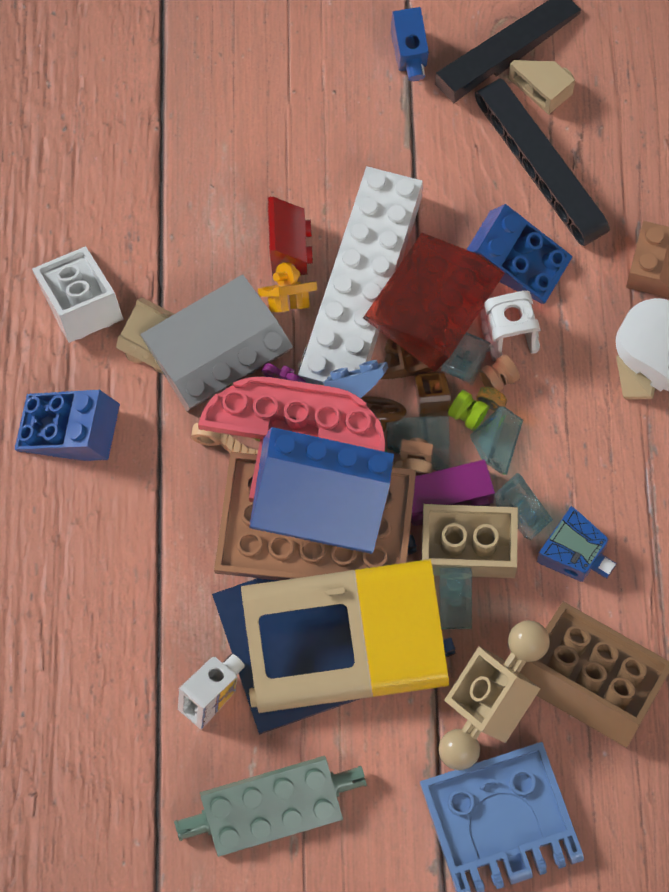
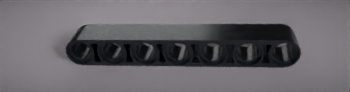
M499 78L476 91L475 99L478 106L576 241L581 246H586L608 233L610 227L603 213L507 83Z

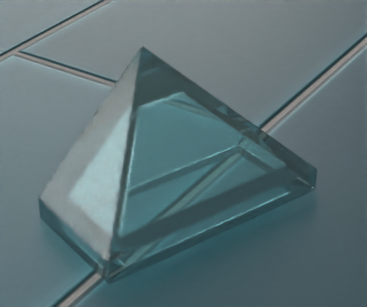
M504 406L499 407L470 435V438L481 459H485L487 465L502 475H507L523 419Z

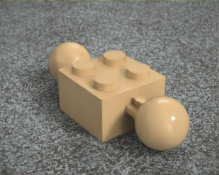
M527 620L516 624L512 628L508 637L511 653L506 661L481 647H478L444 700L467 719L462 729H454L447 732L440 741L439 755L447 767L453 770H465L476 763L480 755V745L477 738L481 732L504 743L511 736L541 689L520 673L526 662L537 661L548 651L550 644L549 634L540 623Z

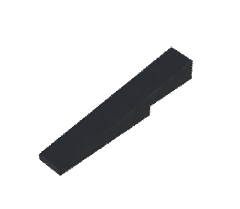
M572 0L546 1L436 72L435 85L453 103L457 102L494 74L496 77L510 67V63L514 60H520L581 13V9Z

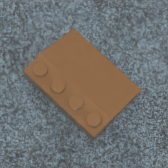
M563 601L545 628L550 639L547 653L537 661L526 662L520 673L541 688L536 696L627 748L669 674V661Z

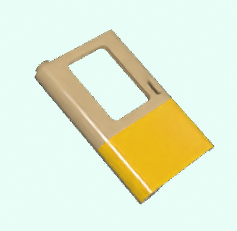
M431 559L241 586L254 688H249L251 707H257L259 713L449 686ZM336 604H344L347 607L355 659L352 667L274 679L268 678L265 671L259 618L262 615Z

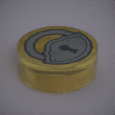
M481 387L476 396L477 402L483 401L490 406V410L502 412L508 402L503 393L491 387Z

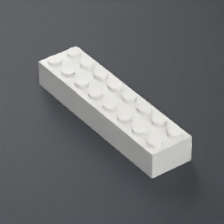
M366 166L298 376L307 383L324 385L323 383L327 377L331 376V371L345 367L348 368V371L360 369V364L371 361L422 199V180Z

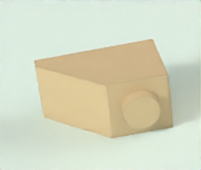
M514 60L510 63L509 79L548 115L573 95L575 79L572 73L567 68H562L555 61Z

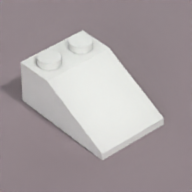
M86 246L32 268L58 325L69 343L124 320L114 290Z

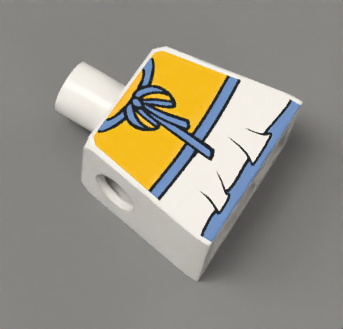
M230 654L223 662L216 657L210 658L179 688L178 710L202 730L236 691V675L245 667L244 663L234 654Z

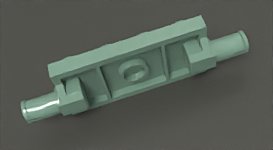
M321 756L200 792L204 807L202 813L181 820H175L174 824L178 832L179 841L208 832V835H212L217 856L219 857L343 820L337 799L340 796L339 793L367 786L362 766L333 774V771L330 772L326 757Z

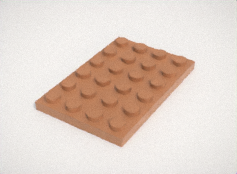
M230 452L214 567L215 574L287 580L407 562L416 470L392 467L390 486L374 552L370 554L249 528L253 502H249V494L257 454Z

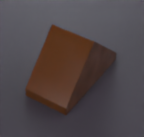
M444 371L414 374L419 419L449 416L448 411L451 397Z

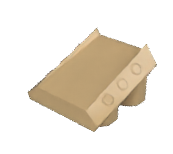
M142 297L137 299L136 305L122 333L118 336L116 348L125 352L129 361L134 363L145 362L152 366L156 372L163 374L140 334L171 317L174 313Z

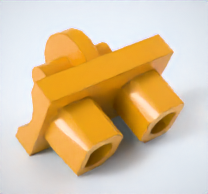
M281 263L277 266L276 273L273 274V279L278 285L258 288L259 297H268V305L271 312L289 311L288 295L290 309L309 308V292L318 290L317 281L297 282L300 277L299 270H296L292 263Z

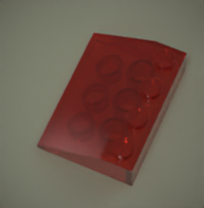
M421 233L365 313L363 319L436 372L450 358L483 308L485 301L488 300L505 273L482 255Z

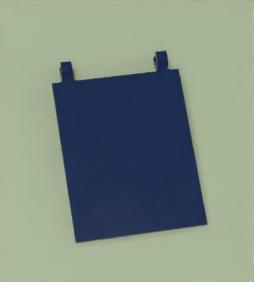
M413 535L409 536L408 555L417 552V545ZM256 578L213 593L212 596L231 652L244 663L245 667L239 672V676L259 735L359 700L354 699L259 713L257 707H251L249 688H254L241 586L280 581ZM344 604L262 615L259 618L265 671L268 678L274 679L350 668L355 663L348 610ZM452 638L444 639L445 657L456 654Z

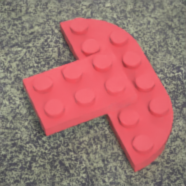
M272 377L241 379L233 382L232 386L220 394L216 393L204 408L198 423L199 430L260 439L249 502L254 501L263 439L271 427L385 452V438L381 423L367 407V403L349 391L324 385Z

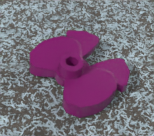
M265 363L262 369L265 377L307 383L303 378L294 374V370L288 366H283L280 370L270 363Z

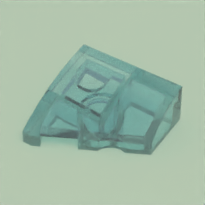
M449 416L404 417L396 422H387L389 450L400 454L402 439L421 438L429 444H433V469L439 471L450 468Z

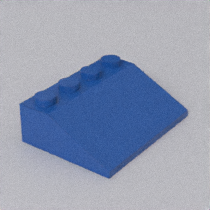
M271 427L263 439L249 528L372 554L390 486L394 454Z

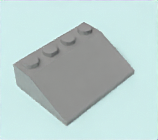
M243 274L140 334L187 412L210 399L216 393L218 394L232 386L233 382L241 380L262 368L265 363H270L289 352L293 347L274 315Z

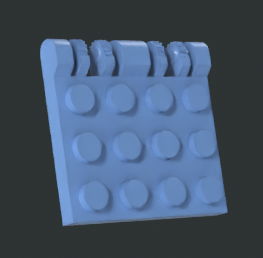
M543 742L475 763L465 770H454L420 781V787L456 892H471L465 872L468 871L475 891L485 892V886L477 868L489 865L494 886L497 889L503 888L504 883L497 864L501 860L511 885L533 878L525 853L528 851L532 853L538 874L547 873V865L542 857L540 847L549 844L555 864L559 869L566 867L565 858L559 844L561 840L571 865L584 861L582 849Z

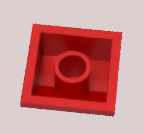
M268 197L269 251L272 276L276 273L277 266L286 262L292 263L296 270H299L300 275H308L307 264H313L312 246H306V237H312L311 219L305 220L304 208L276 197Z

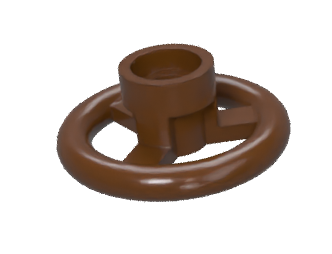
M372 396L361 398L367 403V407L374 413L376 418L379 419L383 432L387 429V422L402 420L407 414L405 406L397 401Z

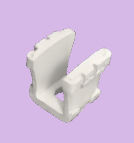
M530 291L514 292L496 296L485 301V309L481 311L480 315L481 328L487 350L490 351L493 361L502 356L503 338L525 333L531 354L539 351L538 332L541 329L538 319H535ZM511 307L517 308L520 319L518 321H509L504 315L505 310Z

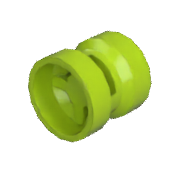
M462 390L450 406L448 415L455 420L461 419L465 422L467 428L475 431L485 418L490 406L483 401L477 402L473 399L472 394Z

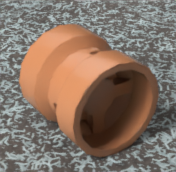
M506 354L498 357L493 365H485L478 371L484 386L492 395L501 392L506 384H514L520 380V374L516 365Z

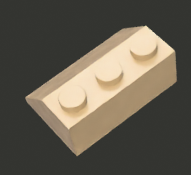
M424 504L422 560L431 559L434 576L515 578L517 570L518 507Z

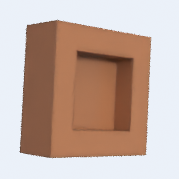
M421 438L402 439L401 460L415 458L432 464L433 444H429Z

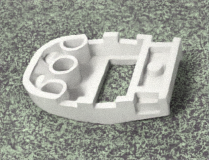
M654 298L642 301L629 310L617 332L616 349L619 357L636 374L641 372L652 381L650 385L660 392L663 389L669 392V300Z

